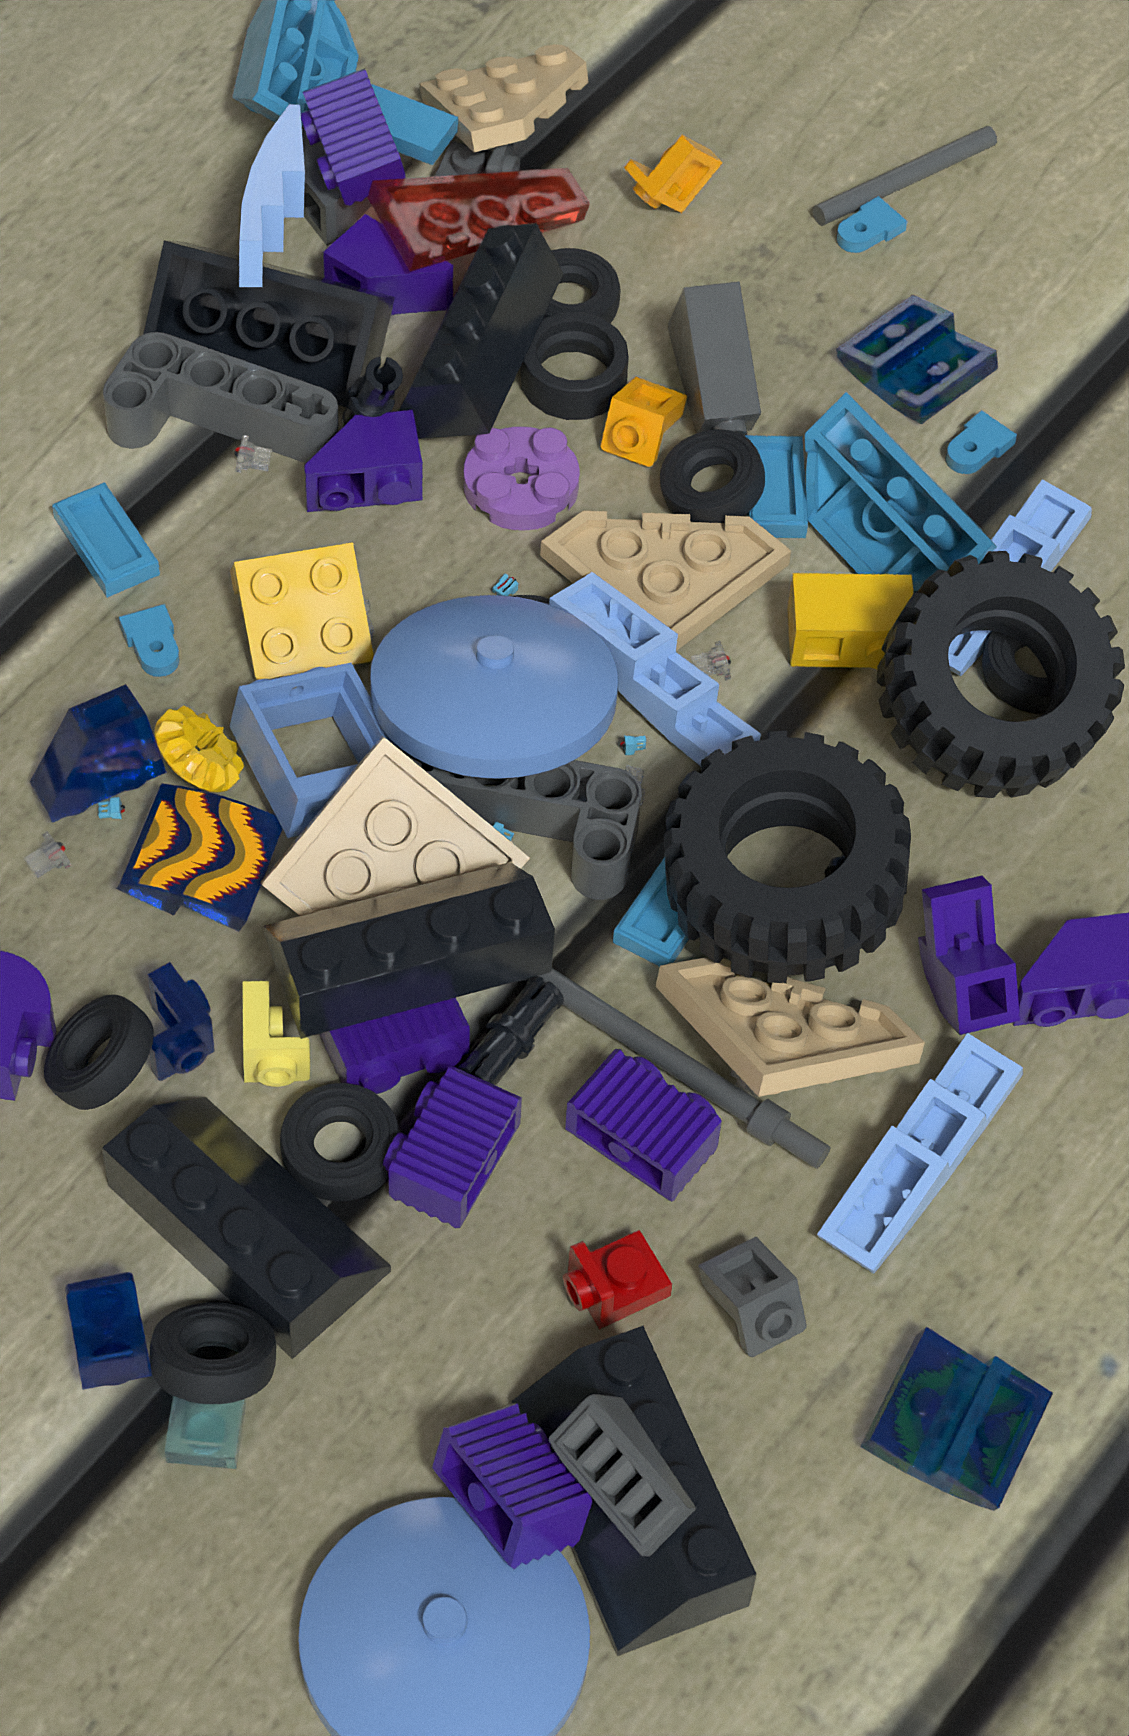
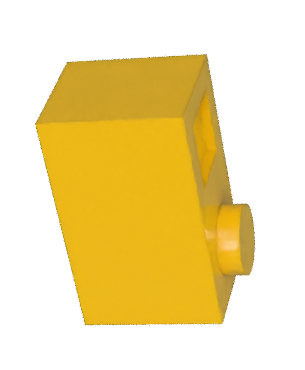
M793 573L787 608L791 667H861L877 670L879 662L885 655L881 648L886 636L914 593L912 575Z

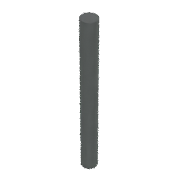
M990 126L976 130L813 207V216L820 226H824L858 210L860 206L877 196L882 199L997 144L996 133Z

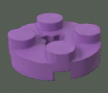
M492 428L489 434L476 436L475 446L465 459L463 482L465 497L475 511L477 504L482 511L490 514V522L499 527L511 530L543 528L556 521V513L564 510L567 505L569 511L576 502L579 491V464L575 454L567 446L566 436L555 428ZM523 472L532 476H529L528 483L519 484L516 483L515 476L511 474Z

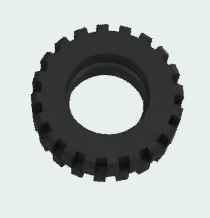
M988 551L980 564H978L976 557L968 555L955 560L948 571L938 569L924 581L917 593H913L889 630L881 648L885 655L877 666V683L881 687H886V690L878 701L882 716L887 719L895 717L897 725L890 733L900 749L910 745L918 755L912 763L924 774H927L931 767L935 768L945 775L941 785L957 792L965 783L975 785L974 794L976 797L994 799L1002 789L1006 788L1007 794L1013 798L1028 795L1037 785L1044 788L1060 780L1069 769L1074 768L1107 732L1114 720L1112 711L1121 702L1124 684L1120 679L1115 678L1125 668L1124 653L1120 647H1111L1110 641L1118 633L1111 616L1106 615L1100 618L1095 607L1101 600L1093 591L1087 587L1081 593L1069 583L1074 574L1059 565L1054 572L1041 568L1043 562L1041 557L1024 553L1018 562H1012L1007 551ZM990 630L1009 635L1027 646L1040 661L1048 679L1050 698L1049 706L1045 713L1034 720L1011 722L991 717L974 707L959 691L952 677L948 658L951 642L958 635L966 632Z
M787 731L768 732V739L754 742L752 735L732 741V751L724 754L721 749H718L701 760V774L694 770L686 775L678 786V798L670 802L666 815V833L664 834L666 885L670 907L678 912L679 927L688 939L695 941L700 938L701 953L714 963H720L725 957L731 961V972L751 978L753 971L768 974L767 982L787 984V975L803 974L804 981L810 982L824 979L825 969L835 966L838 972H844L859 963L861 948L866 953H872L886 940V929L896 925L903 909V897L907 894L911 829L909 818L903 814L904 801L897 787L892 784L885 785L886 773L873 760L868 759L862 764L858 761L859 750L841 741L838 742L836 747L825 744L824 735L805 732L804 738L787 737ZM793 826L805 828L826 837L840 849L847 859L834 873L823 880L806 886L785 888L769 886L751 879L732 864L728 855L738 843L753 833L772 827Z

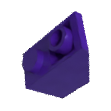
M366 214L323 252L325 279L394 296L391 315L446 311L453 299V264L447 262L438 253L428 251L404 237L395 228L385 226Z
M413 410L387 412L379 417L355 415L304 465L307 512L340 511L346 508L384 504L398 505L404 502L423 501V462Z
M1129 912L1067 920L1021 980L1018 988L1020 1021L1013 1022V1026L1036 1024L1041 1027H1051L1059 1025L1068 1019L1090 1016L1114 1019L1129 1013Z

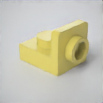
M243 981L244 1083L260 1082L267 1086L281 1087L289 1085L294 1081H308L310 1079L309 1038L283 1037V1006L269 1005V981Z

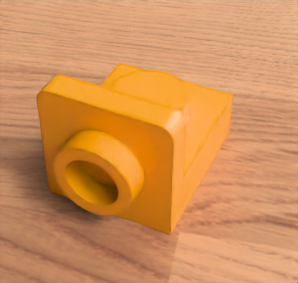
M681 135L675 144L663 153L660 162L654 170L633 159H630L624 168L637 181L633 186L634 192L647 204L655 209L664 204L682 213L723 162L709 148Z
M635 377L611 399L601 441L602 450L647 467L652 466L657 461L663 434L683 416L688 395Z

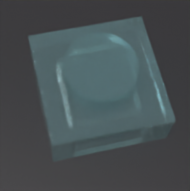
M173 1396L164 1451L166 1463L237 1469L246 1400L227 1404H199Z

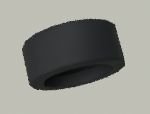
M570 312L544 318L521 364L522 390L532 405L550 416L564 420H588L605 414L609 411L612 397L627 385L629 362L627 342L615 326L598 316L583 312ZM579 352L595 357L604 363L607 369L600 375L586 380H568L553 375L544 369L541 364L549 357L561 353Z

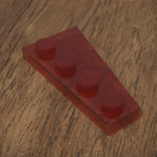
M568 168L374 180L368 195V200L409 271L475 253L488 228H495L500 225L514 226L537 223L541 232H546L585 220L590 205L589 200Z

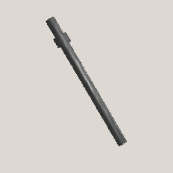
M552 968V972L539 975L544 980V983L539 988L540 991L543 990L548 981L553 983L563 995V1006L748 1124L747 1132L766 1145L772 1146L774 1143H777L816 1169L827 1158L831 1147L790 1121L791 1113L770 1099H766L763 1102L757 1100Z

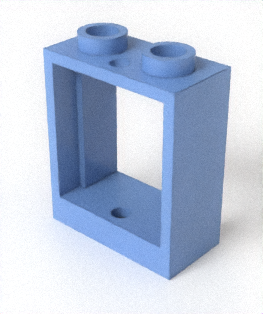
M352 663L328 668L316 667L304 673L271 680L260 679L238 688L229 727L287 838L299 836L358 764L297 778L272 730L333 717L358 764L382 735L398 748L378 723L372 709L371 697Z

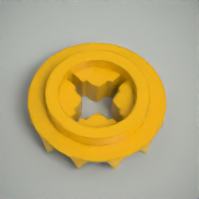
M183 705L178 710L168 709L156 722L154 734L158 748L167 764L182 779L210 792L228 791L240 779L239 773L244 768V764L236 754L239 747L236 742L227 739L223 733L224 727H217L211 723L208 714L203 712L196 715L191 708Z

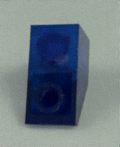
M127 684L69 708L30 780V784L52 823L67 816L78 815L96 803L121 792L137 789L147 781L167 773L147 714Z

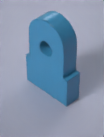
M877 196L860 206L857 213L839 224L836 240L838 245L845 251L852 253L863 252L882 240L887 242L906 231L907 220Z
M981 410L964 425V430L949 443L946 463L950 469L957 473H974L994 456L999 458L1015 444L1017 434Z
M165 604L119 617L120 628L128 647L133 646L140 665L147 674L162 677L173 673L179 665V650L173 637L174 625Z

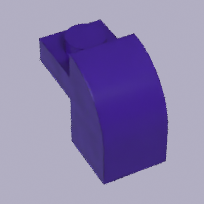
M981 875L922 889L926 935L918 937L919 950L927 982L943 1017L959 1035L1020 1021L1016 963L996 943L992 885Z
M0 951V1099L15 1101L21 1077L30 1078L33 1073L37 1046L50 1047L57 1036L50 991L43 975L24 958L9 952Z

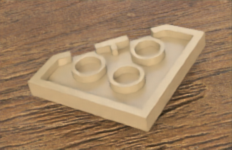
M553 44L542 46L535 51V55L520 59L508 56L493 58L486 62V67L471 71L464 69L444 70L436 74V79L419 84L422 103L457 116L458 132L455 135L473 152H478L526 140L535 131L534 120L538 116L539 118L549 119L566 103L565 92L569 88L570 90H581L588 83L586 61L570 48L564 45Z
M583 510L541 541L540 556L572 583H575L591 572L595 573L678 634L677 651L789 566L791 550L748 516H725L724 523L690 522V514L642 513V520L607 519V511Z
M382 735L261 881V885L299 916L509 862L522 869L530 857Z
M708 957L660 965L655 987L758 1097L779 1094L784 1091L822 1083H832L837 1080L875 1072H885L890 1069L914 1065L920 1062L925 1042L889 1006L863 999L860 1009L823 999L826 989L824 987L787 977V984L773 982L771 984L754 978H747L731 972V961L722 959L720 963H714Z

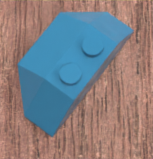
M262 0L247 29L232 98L244 104L249 110L259 113L276 123L288 105H300L301 113L308 110L303 91L356 72L359 55L347 22L334 0Z
M847 392L805 433V451L808 453L806 466L808 521L858 574L912 575L913 592L917 593L924 581L938 569L948 571L955 560L968 555L976 557L978 564H980L988 551H994L997 548L993 541Z

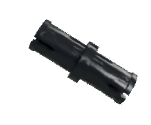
M376 357L369 362L365 374L356 379L349 390L348 396L351 398L342 414L341 421L343 427L355 415L379 417L387 412H391L395 405L393 397L403 380V371L398 362L386 357L382 368H379L381 357Z
M540 976L531 977L527 981L525 988L504 1014H495L486 1024L487 1035L467 1060L460 1064L458 1069L496 1086L518 1058L524 1059L528 1057L534 1049V1037L553 1013L564 1003L560 990L548 981L543 990L539 992L538 989L544 983L543 978Z

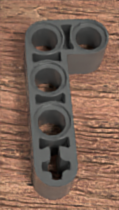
M160 332L146 333L138 337L130 345L103 388L108 436L113 443L123 448H142L150 444L157 437L169 417L172 416L307 463L339 432L337 399L324 388Z
M404 750L402 751L491 826L498 822L510 831L573 842L571 881L575 889L583 896L594 900H605L616 896L623 890L627 881L638 834L642 787L638 779L630 772L620 768L573 760L553 770L529 776L480 778L438 769L416 759ZM546 796H555L557 798H547ZM607 807L617 808L618 810L607 809ZM593 858H605V859H607V860H606V861H598V860H595V859H593Z

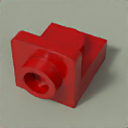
M640 1230L593 1252L588 1250L583 1241L570 1246L568 1272L563 1274L566 1291L578 1311L581 1312L586 1309L589 1311L599 1330L671 1296L672 1282Z

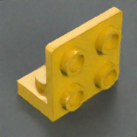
M353 542L233 563L230 570L234 594H239L256 680L276 679L295 675L316 667L328 668L346 663L358 665L369 663L373 659V648Z

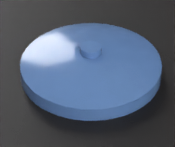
M481 595L456 598L426 607L402 620L384 637L375 652L371 665L372 709L378 723L388 737L402 750L416 759L438 769L465 776L514 778L539 774L563 766L589 751L603 737L612 723L616 711L618 671L613 655L603 639L586 623L554 606L531 599L502 595Z
M455 1497L424 1498L401 1503L369 1517L354 1527L339 1540L318 1567L308 1587L299 1623V1652L304 1685L315 1712L331 1736H556L566 1723L580 1696L586 1676L590 1649V1625L585 1598L575 1573L562 1553L556 1550L550 1556L544 1554L538 1561L533 1558L527 1565L521 1563L515 1570L512 1569Z

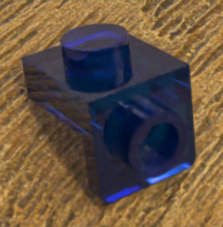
M171 962L148 974L152 1009L167 1028V1030L154 1036L149 1053L151 1070L159 1081H163L175 1073L184 1074L194 1070L204 1062L209 1054L215 1052L212 1019L209 1015L211 1009L208 1000L197 982L193 979L185 982Z
M125 1272L66 1285L65 1294L82 1389L105 1385L116 1386L130 1380L152 1376L133 1274Z

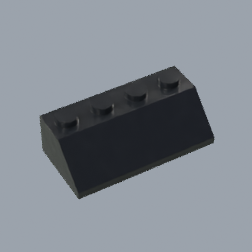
M537 223L514 226L500 225L495 228H488L398 410H413L418 439L490 433L563 276V272Z
M164 240L143 335L153 332L169 334L313 384L331 392L337 399L339 406L347 407L351 398L348 396L350 388L356 379L365 374L369 362L376 357H380L382 354L395 297L264 262L262 287H239L238 255L184 241Z
M511 862L263 926L268 947L301 1039L552 972L554 925L534 877Z
M207 1097L153 1105L102 1147L108 1186L234 1305L245 1307L262 1316L271 1325L275 1334L276 1344L292 1359L391 1272V1265L308 1189L297 1182L284 1167Z
M644 1326L578 1348L511 1401V1404H518L520 1413H526L528 1423L539 1425L545 1432L547 1439H549L555 1430L588 1396L598 1394L622 1397L696 1507V1510L649 1557L639 1554L592 1498V1505L580 1541L571 1549L617 1656L750 1606L757 1575ZM620 1450L606 1462L609 1468L623 1455ZM639 1472L623 1488L626 1494L643 1478ZM657 1493L638 1511L643 1520L662 1501Z

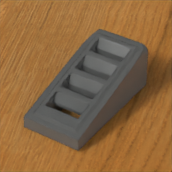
M598 1394L588 1396L548 1439L564 1465L641 1556L650 1557L696 1510V1507L622 1397ZM620 1450L623 1455L609 1468L606 1462ZM639 1472L643 1478L626 1494L623 1488ZM657 1493L662 1501L643 1520L638 1511Z

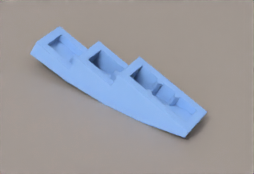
M288 105L266 135L250 169L241 203L239 287H262L263 252H283L284 218H304L305 167L300 105Z
M1042 479L1015 517L1009 514L994 535L992 541L997 546L994 551H1007L1012 562H1018L1024 553L1041 557L1043 560L1041 568L1051 572L1090 520L1092 507ZM977 630L958 635L949 646L950 670L962 676L982 655L987 639L992 631Z
M591 572L550 597L549 605L559 608L583 621L603 639L616 663L618 691L671 743L701 766V760L715 750L721 749L724 754L732 751V741L752 735L754 742L760 741L761 733L717 702L719 683L676 653L678 634L595 573Z
M967 1033L935 1081L929 1079L897 1127L892 1125L818 1232V1238L874 1274L915 1224L980 1137L1022 1077L1023 1067Z

